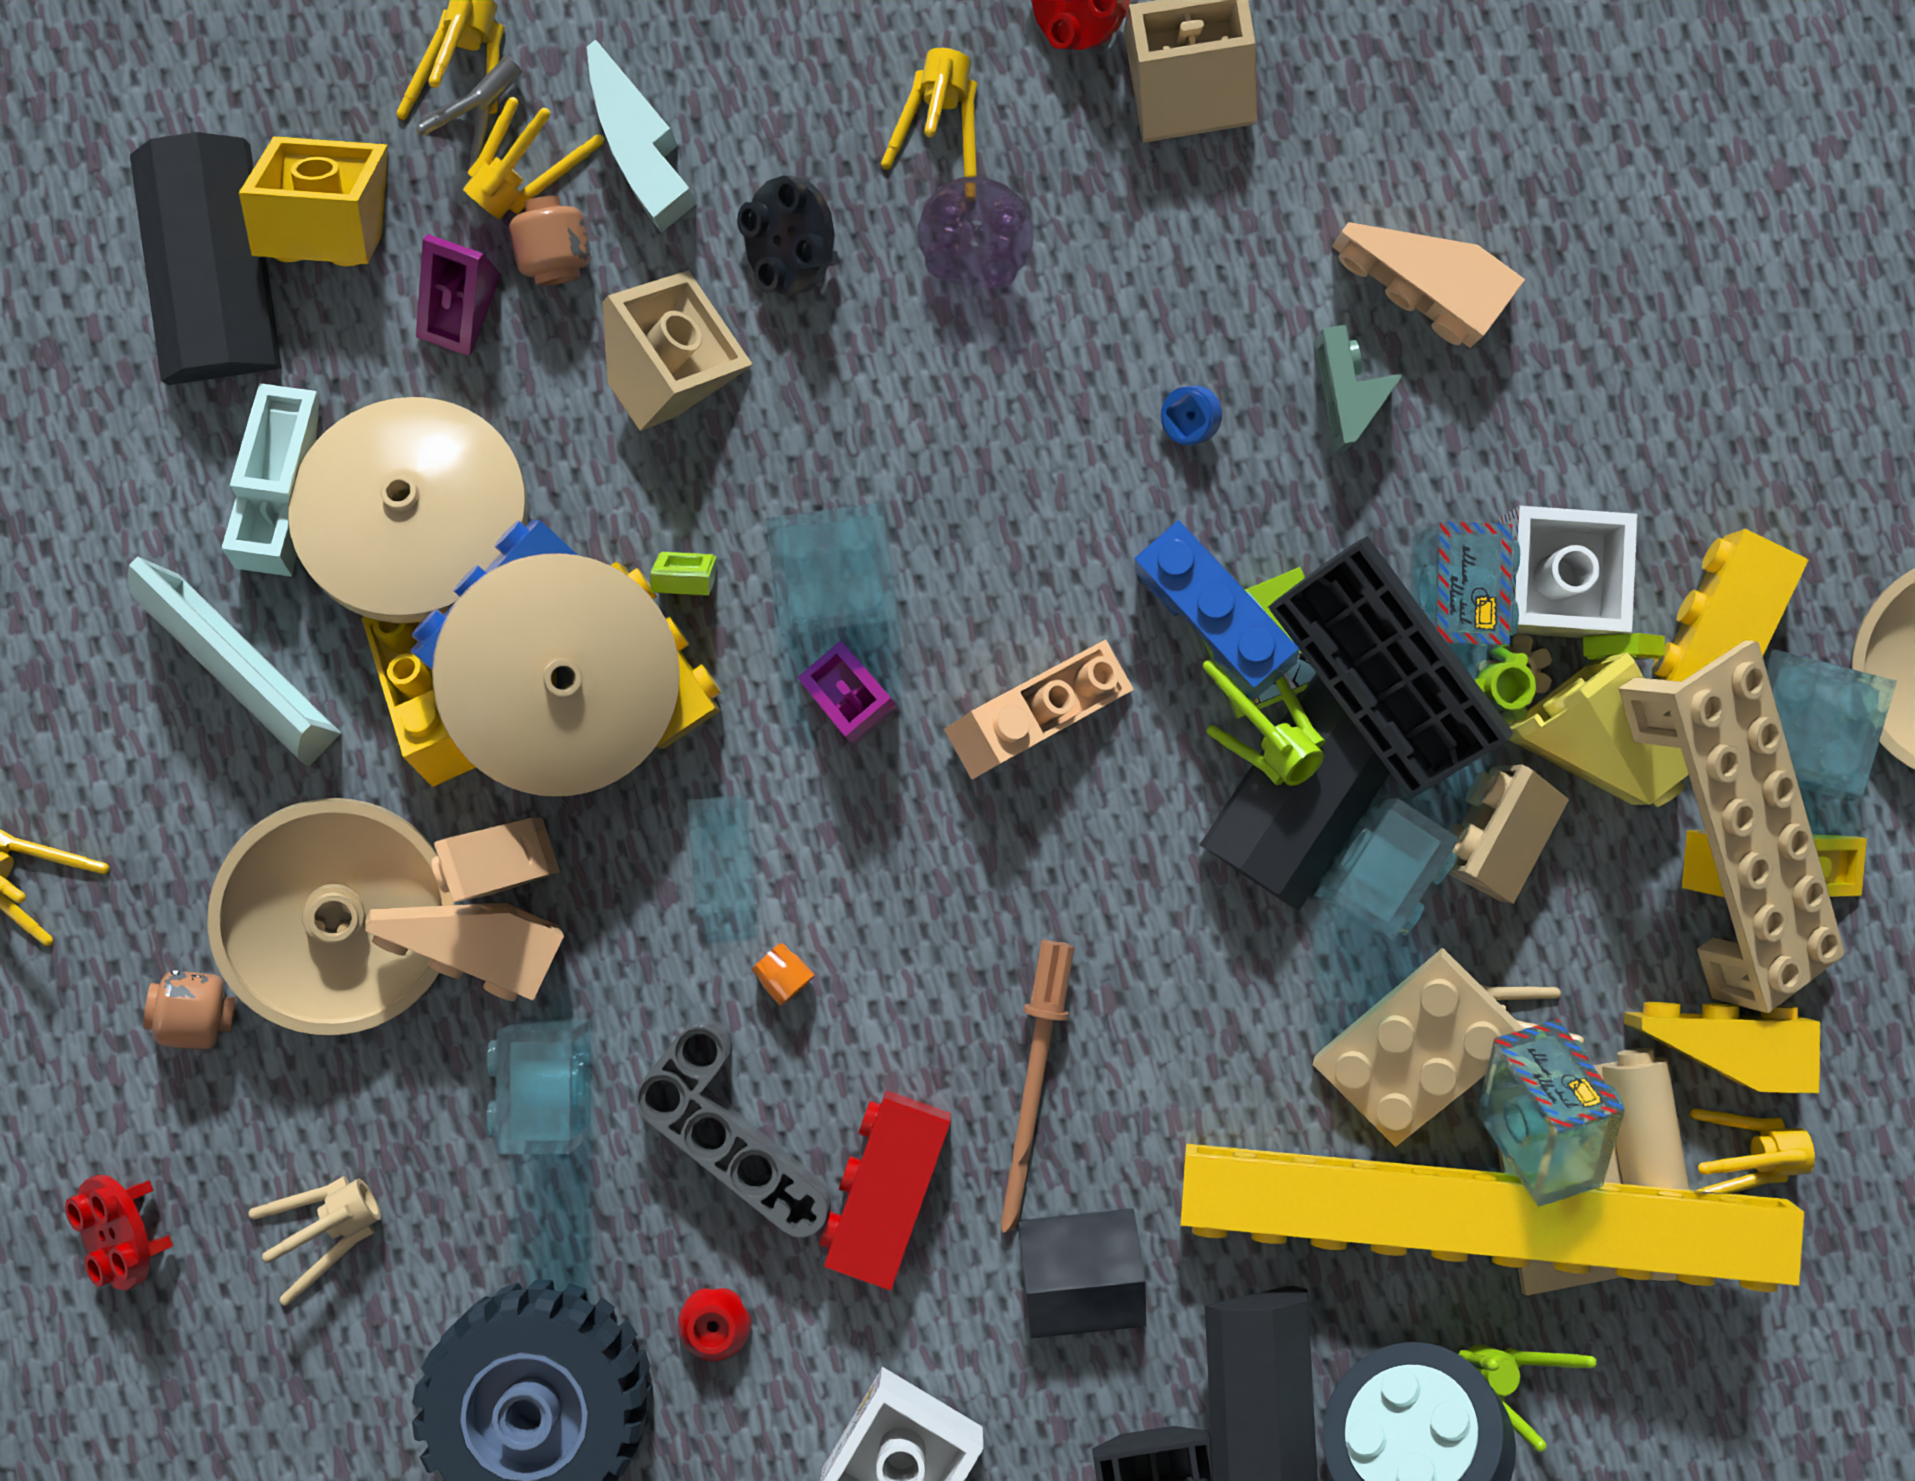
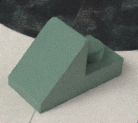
M1346 324L1323 328L1314 340L1334 453L1346 451L1357 441L1402 377L1401 374L1357 382L1356 375H1360L1362 372L1361 352L1356 340L1349 341Z

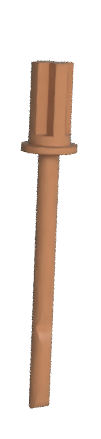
M1041 940L1030 1004H1024L1023 1012L1035 1016L1036 1023L1013 1150V1162L1010 1167L1001 1218L1002 1232L1015 1230L1019 1221L1028 1169L1027 1161L1031 1152L1053 1020L1065 1021L1069 1018V1012L1065 1011L1064 1008L1075 947L1064 942Z

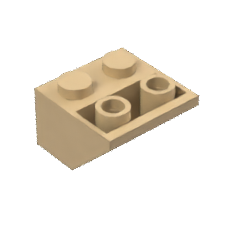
M1155 0L1129 5L1124 27V37L1142 143L1256 124V42L1248 0Z
M1524 765L1495 766L1491 768L1489 773L1480 772L1466 795V802L1470 803L1471 807L1462 824L1453 823L1440 843L1438 853L1444 855V858L1438 868L1498 901L1514 904L1569 799L1535 771Z

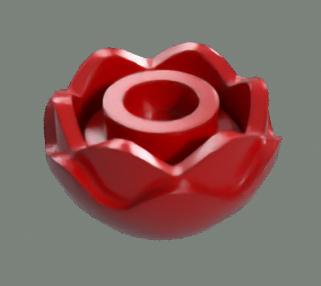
M703 1288L695 1291L686 1300L679 1313L677 1323L678 1334L686 1350L696 1358L710 1362L723 1361L737 1354L745 1344L752 1325L751 1316L738 1294L726 1288ZM710 1321H716L719 1325V1328L717 1330H711L708 1326V1323Z

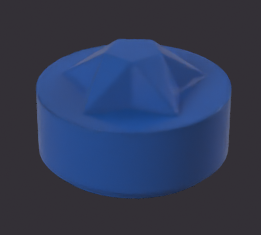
M1198 385L1181 387L1172 391L1166 397L1161 409V422L1166 434L1173 441L1182 445H1194L1208 441L1217 433L1222 421V409L1218 398L1209 389Z

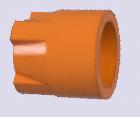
M779 943L751 969L760 980L763 988L780 1007L792 999L815 977V974L800 957L791 952L784 943Z

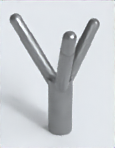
M505 55L468 95L422 116L421 123L416 127V132L420 136H424L477 107L470 169L479 158L485 146L491 106L515 82L523 71L510 57Z

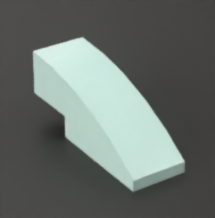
M594 40L587 46L590 82L600 122L612 153L637 200L662 233L696 205L690 188L664 158L677 147V143L669 126L602 46Z
M259 383L230 483L236 499L221 548L235 569L292 577L297 553L290 535L288 505L297 470L307 452L316 442L319 396L316 391Z

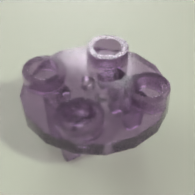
M961 177L940 186L925 202L918 223L919 246L925 256V266L934 277L946 279L967 288H1003L1010 285L1015 280L1017 272L1026 264L1034 242L1033 219L1023 199L1007 185L985 177ZM979 220L982 224L975 225L973 221ZM975 241V242H977L979 245H978V246H972V245L970 244V242Z

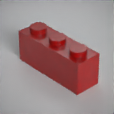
M885 1090L881 1104L869 1101L858 1132L859 1135L868 1137L867 1144L861 1159L849 1157L838 1188L840 1191L849 1193L841 1215L830 1211L818 1245L829 1249L824 1267L891 1291L951 1122L950 1112Z

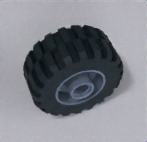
M535 1280L528 1289H522L519 1283L502 1287L493 1297L485 1296L473 1304L440 1337V1342L429 1352L421 1367L425 1375L415 1385L412 1404L417 1408H422V1410L413 1419L412 1428L414 1440L418 1442L426 1440L428 1445L420 1456L426 1472L432 1473L438 1469L444 1481H618L619 1477L625 1474L645 1434L650 1419L647 1416V1411L653 1402V1384L645 1382V1375L650 1368V1363L646 1350L641 1349L636 1352L634 1350L632 1342L637 1336V1332L630 1322L626 1320L618 1326L609 1317L615 1306L603 1297L594 1306L583 1300L586 1288L569 1283L563 1292L553 1290V1280Z

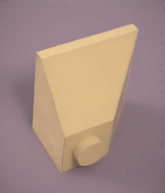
M689 270L608 295L602 302L607 382L640 431L678 417L753 365Z

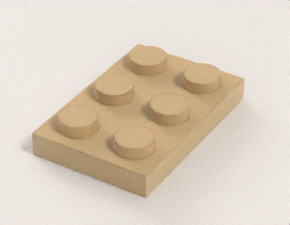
M1442 948L1325 1046L1315 1056L1312 1065L1396 1147L1511 1055L1503 1052L1501 1048L1515 1052L1527 1042V1038L1512 1034L1513 1032L1528 1036V1032L1523 1031L1524 1028ZM1506 1035L1515 1038L1518 1041H1512L1500 1036ZM1495 1039L1509 1043L1511 1047L1497 1043Z

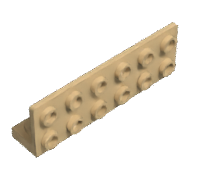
M1743 641L1682 682L1635 677L1618 689L1634 742L1681 748L1738 939V943L1711 938L1697 949L1712 999L1769 1013L1842 958L1844 947L1761 649L1757 641Z

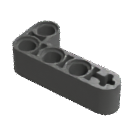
M712 1020L694 1022L677 1036L641 1081L636 1090L635 1097L638 1112L648 1123L783 1232L792 1237L800 1238L815 1234L822 1228L830 1208L831 1197L827 1186L821 1179L706 1087L726 1063L731 1054L732 1042L729 1033L721 1024ZM705 1034L713 1039L717 1046L715 1061L700 1063L690 1055L688 1045L692 1035ZM656 1081H669L678 1088L680 1094L678 1107L672 1109L663 1108L654 1101L652 1086ZM706 1117L715 1118L720 1121L725 1127L726 1141L718 1145H709L703 1142L697 1132L698 1121ZM750 1155H760L766 1158L771 1164L772 1176L762 1182L751 1180L743 1171V1159ZM786 1174L791 1179L788 1181L785 1191L781 1189L777 1200H774L769 1195L777 1188L782 1175ZM807 1194L814 1199L811 1208L813 1214L804 1211L800 1216H797L791 1211L794 1204L793 1198L801 1200Z

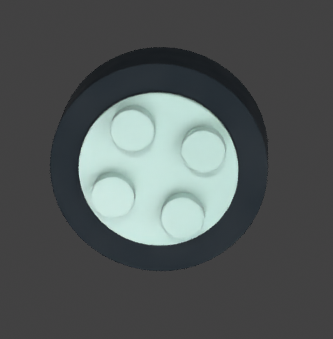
M1405 1342L1386 1346L1370 1353L1346 1372L1333 1391L1326 1409L1323 1424V1446L1329 1470L1335 1481H1511L1516 1459V1441L1512 1422L1503 1402L1483 1375L1469 1361L1444 1347L1430 1343Z

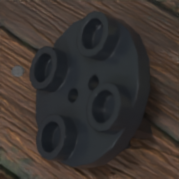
M783 175L768 180L754 194L751 202H746L740 207L737 225L740 233L744 236L747 259L754 271L755 283L761 291L767 293L776 292L786 296L808 292L824 278L829 266H835L840 263L837 251H833L835 233L831 211L822 192L807 179Z

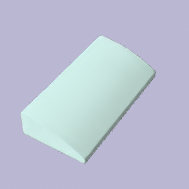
M137 557L129 565L127 575L128 587L133 598L304 765L310 766L341 734L323 714L179 574L140 557Z

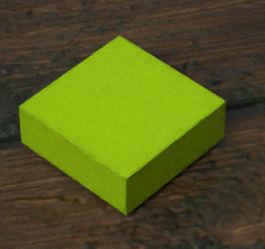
M679 552L659 553L650 572V592L709 595L716 578L717 556H713V554Z
M1630 633L1583 636V656L1590 660L1605 659L1609 656L1626 652L1629 653L1633 660H1654L1665 656V636Z

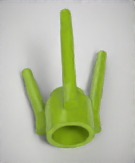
M1493 643L1489 645L1488 651L1502 663L1488 665L1482 669L1477 679L1474 680L1496 710L1504 711L1501 716L1509 725L1514 720H1524L1527 717L1528 712L1525 706L1535 696L1536 681L1532 671L1526 666L1528 663L1526 654H1514L1508 649Z
M1206 660L1203 663V669L1265 736L1261 743L1265 753L1264 756L1215 725L1207 727L1206 732L1209 736L1262 770L1277 786L1283 782L1289 786L1298 785L1318 770L1324 758L1320 748L1325 744V740L1312 727L1295 692L1285 677L1282 676L1278 679L1276 685L1297 727H1291L1287 723L1274 727L1213 661Z
M1476 1344L1468 1350H1461L1458 1354L1469 1361L1483 1375L1503 1402L1510 1416L1513 1429L1539 1452L1546 1450V1442L1505 1403V1397L1514 1392L1519 1385L1520 1371L1518 1368L1522 1365L1594 1368L1597 1364L1596 1359L1592 1356L1528 1352L1512 1347L1502 1351L1486 1344Z

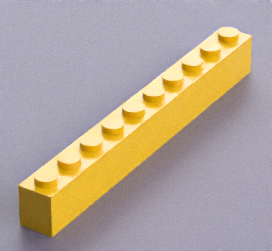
M1186 1144L1180 1226L1192 1227L1193 1234L1207 1238L1227 1237L1228 1230L1251 1232L1252 1240L1268 1244L1286 1243L1287 1236L1311 1238V1245L1330 1250L1346 1249L1347 1242L1371 1244V1251L1391 1256L1406 1255L1407 1248L1431 1250L1432 1257L1453 1262L1467 1261L1468 1254L1492 1256L1493 1263L1506 1267L1524 1268L1529 1266V1260L1553 1262V1268L1568 1273H1590L1591 1266L1615 1268L1616 1275L1630 1279L1649 1280L1652 1279L1653 1272L1677 1274L1678 1281L1692 1285L1713 1286L1715 1285V1278L1739 1280V1285L1746 1289L1760 1292L1778 1291V1284L1799 1286L1804 1211L1788 1199Z

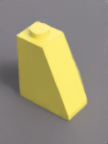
M1628 652L1609 656L1605 659L1591 660L1528 709L1527 717L1524 720H1514L1508 725L1513 731L1509 739L1511 742L1631 805H1650L1652 803L1656 807L1664 805L1685 789L1686 786L1681 780L1689 775L1681 748L1634 742L1618 688L1635 677L1644 678Z

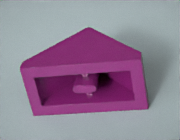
M430 234L423 238L416 338L467 356L472 354L501 276L500 272L483 253Z
M841 640L797 677L843 735L855 746L899 709L892 698Z

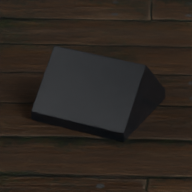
M1134 1208L1018 1221L1031 1339L1147 1326L1146 1281Z

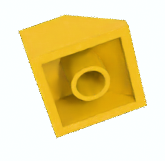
M273 136L239 192L251 255L273 257L281 262H297L300 260L329 261L344 267L368 264L382 237L388 145Z

